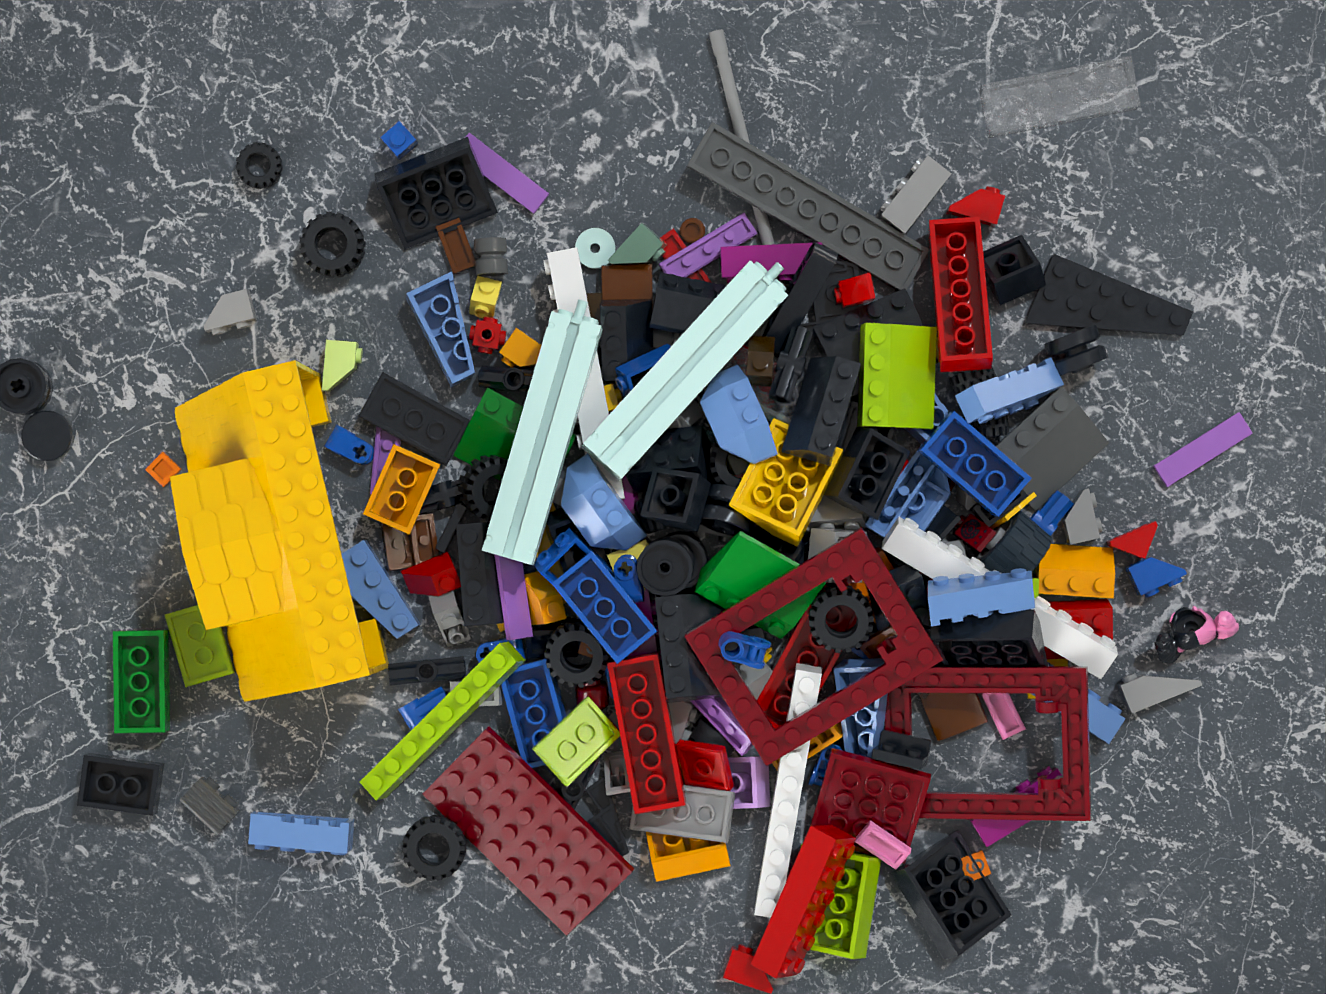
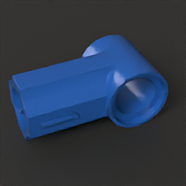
M1056 490L1040 510L1038 509L1030 519L1051 536L1058 527V522L1074 503Z
M442 686L398 709L410 731L447 695Z

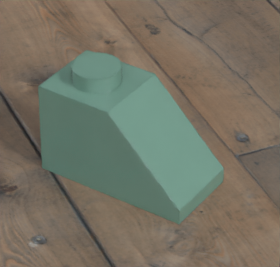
M641 223L608 261L614 265L651 263L652 261L656 263L666 253L664 248L667 244L646 224Z

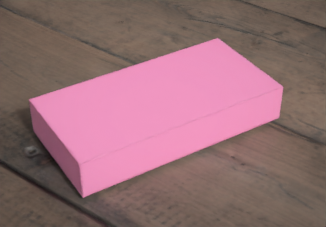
M981 693L1002 740L1026 729L1009 693Z
M871 820L856 836L855 843L895 870L911 853L909 846Z

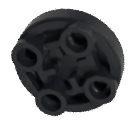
M45 410L33 414L26 420L21 432L22 444L25 450L32 457L42 461H54L63 457L74 443L73 430L69 421L63 415L54 411Z

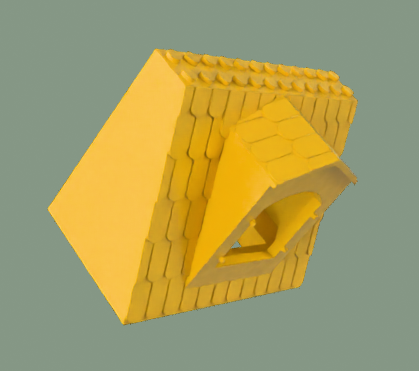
M293 360L243 372L175 407V418L181 432V443L186 454L188 473L170 477L182 553L206 630L227 627V638L233 652L234 668L239 678V689L244 702L323 687L369 676L388 668L389 661L379 621L377 619L359 623L357 621L312 427L332 422L325 391L322 390L320 373Z

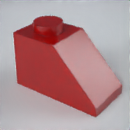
M986 186L985 189H979L950 205L946 213L961 218L980 217L981 224L995 227L998 223L1005 195L1000 194L1001 190Z
M870 273L838 281V288H834L836 302L841 303L842 308L870 303L875 299Z
M448 552L401 571L407 588L412 594L440 596L461 587V582Z
M739 944L738 947L732 946L723 972V978L772 994L773 987L767 974L751 965L755 955L752 952L753 948Z

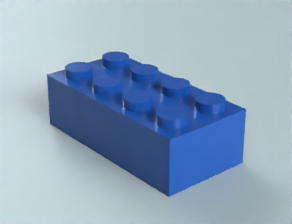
M955 411L950 412L917 450L994 517H999L1032 479Z
M592 551L552 583L617 664L658 632Z
M547 658L520 665L501 684L520 756L531 768L546 765L532 748L566 717L556 676L553 678L550 674L551 669H547L546 666Z

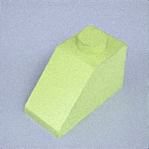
M326 340L322 382L323 391L330 392L357 369V363L362 362L363 350L359 348L357 342Z

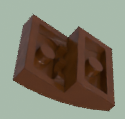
M652 263L602 265V300L652 299L653 310Z
M433 513L418 515L410 535L380 522L387 571L409 568L439 556V551L436 549L437 537Z
M977 693L919 694L937 741L988 722Z

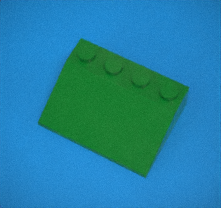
M487 388L453 456L472 465V460H480V456L484 455L488 457L496 455L508 460L523 406ZM572 434L566 458L577 439L575 434ZM493 475V476H492V477H494V478H496V479L502 481V477H501L500 475Z
M740 531L701 568L695 592L727 609L800 564ZM826 581L754 625L769 632L771 635L780 639L783 638L795 627L826 584Z

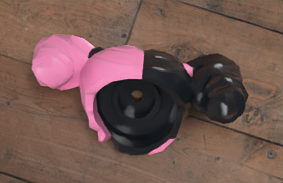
M1193 606L1192 609L1183 607L1171 615V635L1169 633L1159 634L1154 644L1158 652V659L1162 663L1170 664L1175 662L1184 650H1192L1199 645L1209 643L1211 640L1226 639L1233 636L1239 630V624L1234 616L1227 611H1221L1213 620L1201 608L1197 609L1196 606Z

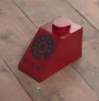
M967 514L966 517L961 515V520L954 527L955 530L952 534L959 540H963V543L975 553H981L995 536L996 532L972 514Z

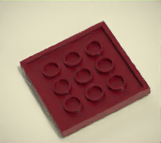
M832 748L810 826L833 825L856 838L871 820L910 847L929 787L931 774ZM854 843V851L873 855L857 843Z

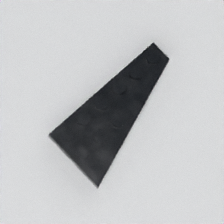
M1053 254L1044 274L1046 286L1038 289L1024 324L1087 328L1096 325L1099 330L1183 336L1193 311Z

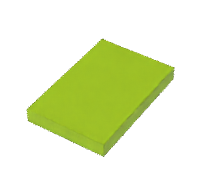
M198 605L165 614L185 687L235 673L222 627L206 630Z
M586 697L543 737L532 750L565 786H569L620 737V731L589 697Z

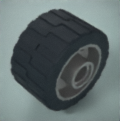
M1018 511L1008 521L994 529L996 532L995 536L981 553L975 554L974 558L980 560L987 570H996L1001 574L1011 573V570L1019 568L1033 571L1049 550L1052 537L1022 511Z

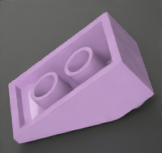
M760 756L729 757L728 761L734 783L731 792H735L733 809L771 807L769 765L766 766Z

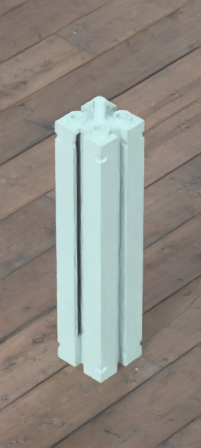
M749 261L588 437L581 447L602 464L618 481L622 479L788 296L785 293L786 287L775 279L784 268L776 262L767 271L759 262L753 263Z
M578 299L574 315L572 312L558 309L557 313L551 312L482 551L530 565L535 564L603 331L602 326L598 325L597 319L584 316L588 304L586 301Z

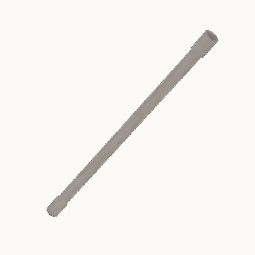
M715 30L709 33V37L717 60L734 133L739 138L750 143L728 56L724 30ZM752 205L762 245L774 244L768 215Z

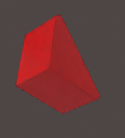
M1151 521L1108 540L1106 543L1111 548L1140 559H1145L1158 527L1157 522Z

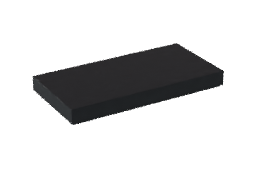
M384 372L381 373L358 415L446 465L470 422L469 419Z

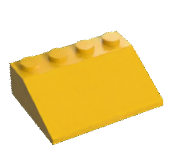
M773 418L769 428L778 455L756 464H749L729 506L775 537L798 547L842 458L843 449L836 448L831 466L783 453L781 450L789 425Z

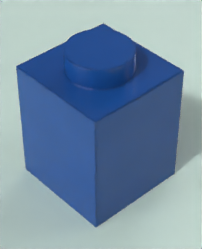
M400 121L380 137L399 160L418 145L417 140Z

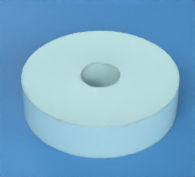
M600 228L585 230L579 235L575 244V248L577 247L580 262L591 269H600L602 265H608L610 263L608 259L615 253V242L612 236ZM593 244L600 246L598 253H593L590 250Z

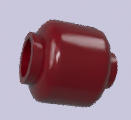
M600 678L595 679V682L591 685L586 683L584 687L579 688L577 684L575 687L577 705L586 697H589L600 710L605 709L609 705L608 686Z

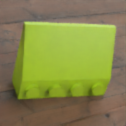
M864 323L860 325L859 363H861L858 387L857 426L934 429L937 327Z
M855 852L847 859L844 866V876L835 886V896L825 909V919L815 932V942L810 950L850 959L866 958L881 859Z

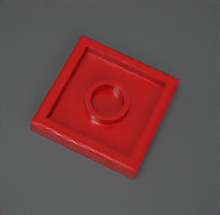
M679 739L676 748L686 785L725 791L732 790L734 783L725 746Z

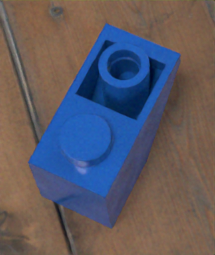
M1147 557L1125 567L1137 595L1144 594L1146 598L1160 592L1158 589L1160 586L1168 584V587L1182 582L1181 577L1187 574L1185 569L1152 557Z

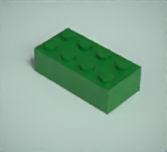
M169 630L113 631L114 733H157L170 731Z

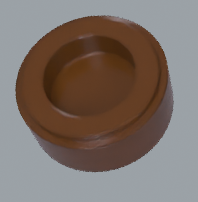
M697 218L686 219L680 227V235L685 242L692 244L704 237L705 226Z

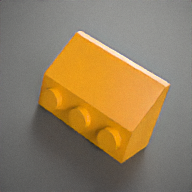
M393 444L363 514L410 535L440 464Z
M1051 544L1049 550L1035 568V578H1039V594L1114 599L1115 565L1113 548Z
M646 832L656 882L730 866L726 843Z

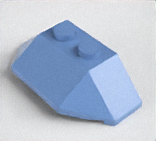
M738 365L718 372L710 381L700 404L719 447L752 464L778 455L769 424L748 377Z
M916 451L898 477L878 520L869 518L865 527L885 538L897 518L901 517L904 520L909 518L919 525L918 528L925 532L951 495L947 476L920 452Z
M588 453L567 467L561 506L591 547L627 550L647 536Z

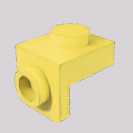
M477 276L470 300L469 314L479 318H494L502 281Z

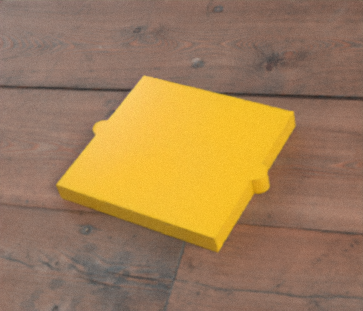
M1035 492L1029 494L990 526V528L994 529L1008 521L1037 496Z

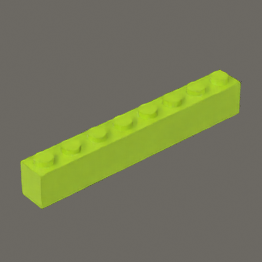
M510 642L499 643L360 781L362 786L376 801L387 798L525 661L521 654Z

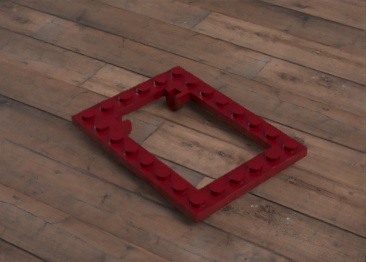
M862 527L685 634L686 640L766 766L943 661L940 652ZM831 577L841 592L846 590L847 586L852 582L858 583L863 580L897 634L886 638L876 647L885 663L774 729L733 662L722 656L719 647L721 635L728 631L742 632Z
M933 666L888 693L885 730L912 735L911 693H1035L1036 712L1057 713L1061 711L1063 776H1056L1054 779H1047L1046 775L1039 776L1038 793L927 791L919 818L1091 821L1088 667Z

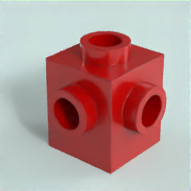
M483 317V321H476V326L471 325L469 340H472L473 346L478 348L477 352L492 354L493 350L499 351L500 345L504 346L507 331H503V325L498 324V319ZM485 330L492 332L490 339L483 338L482 334Z

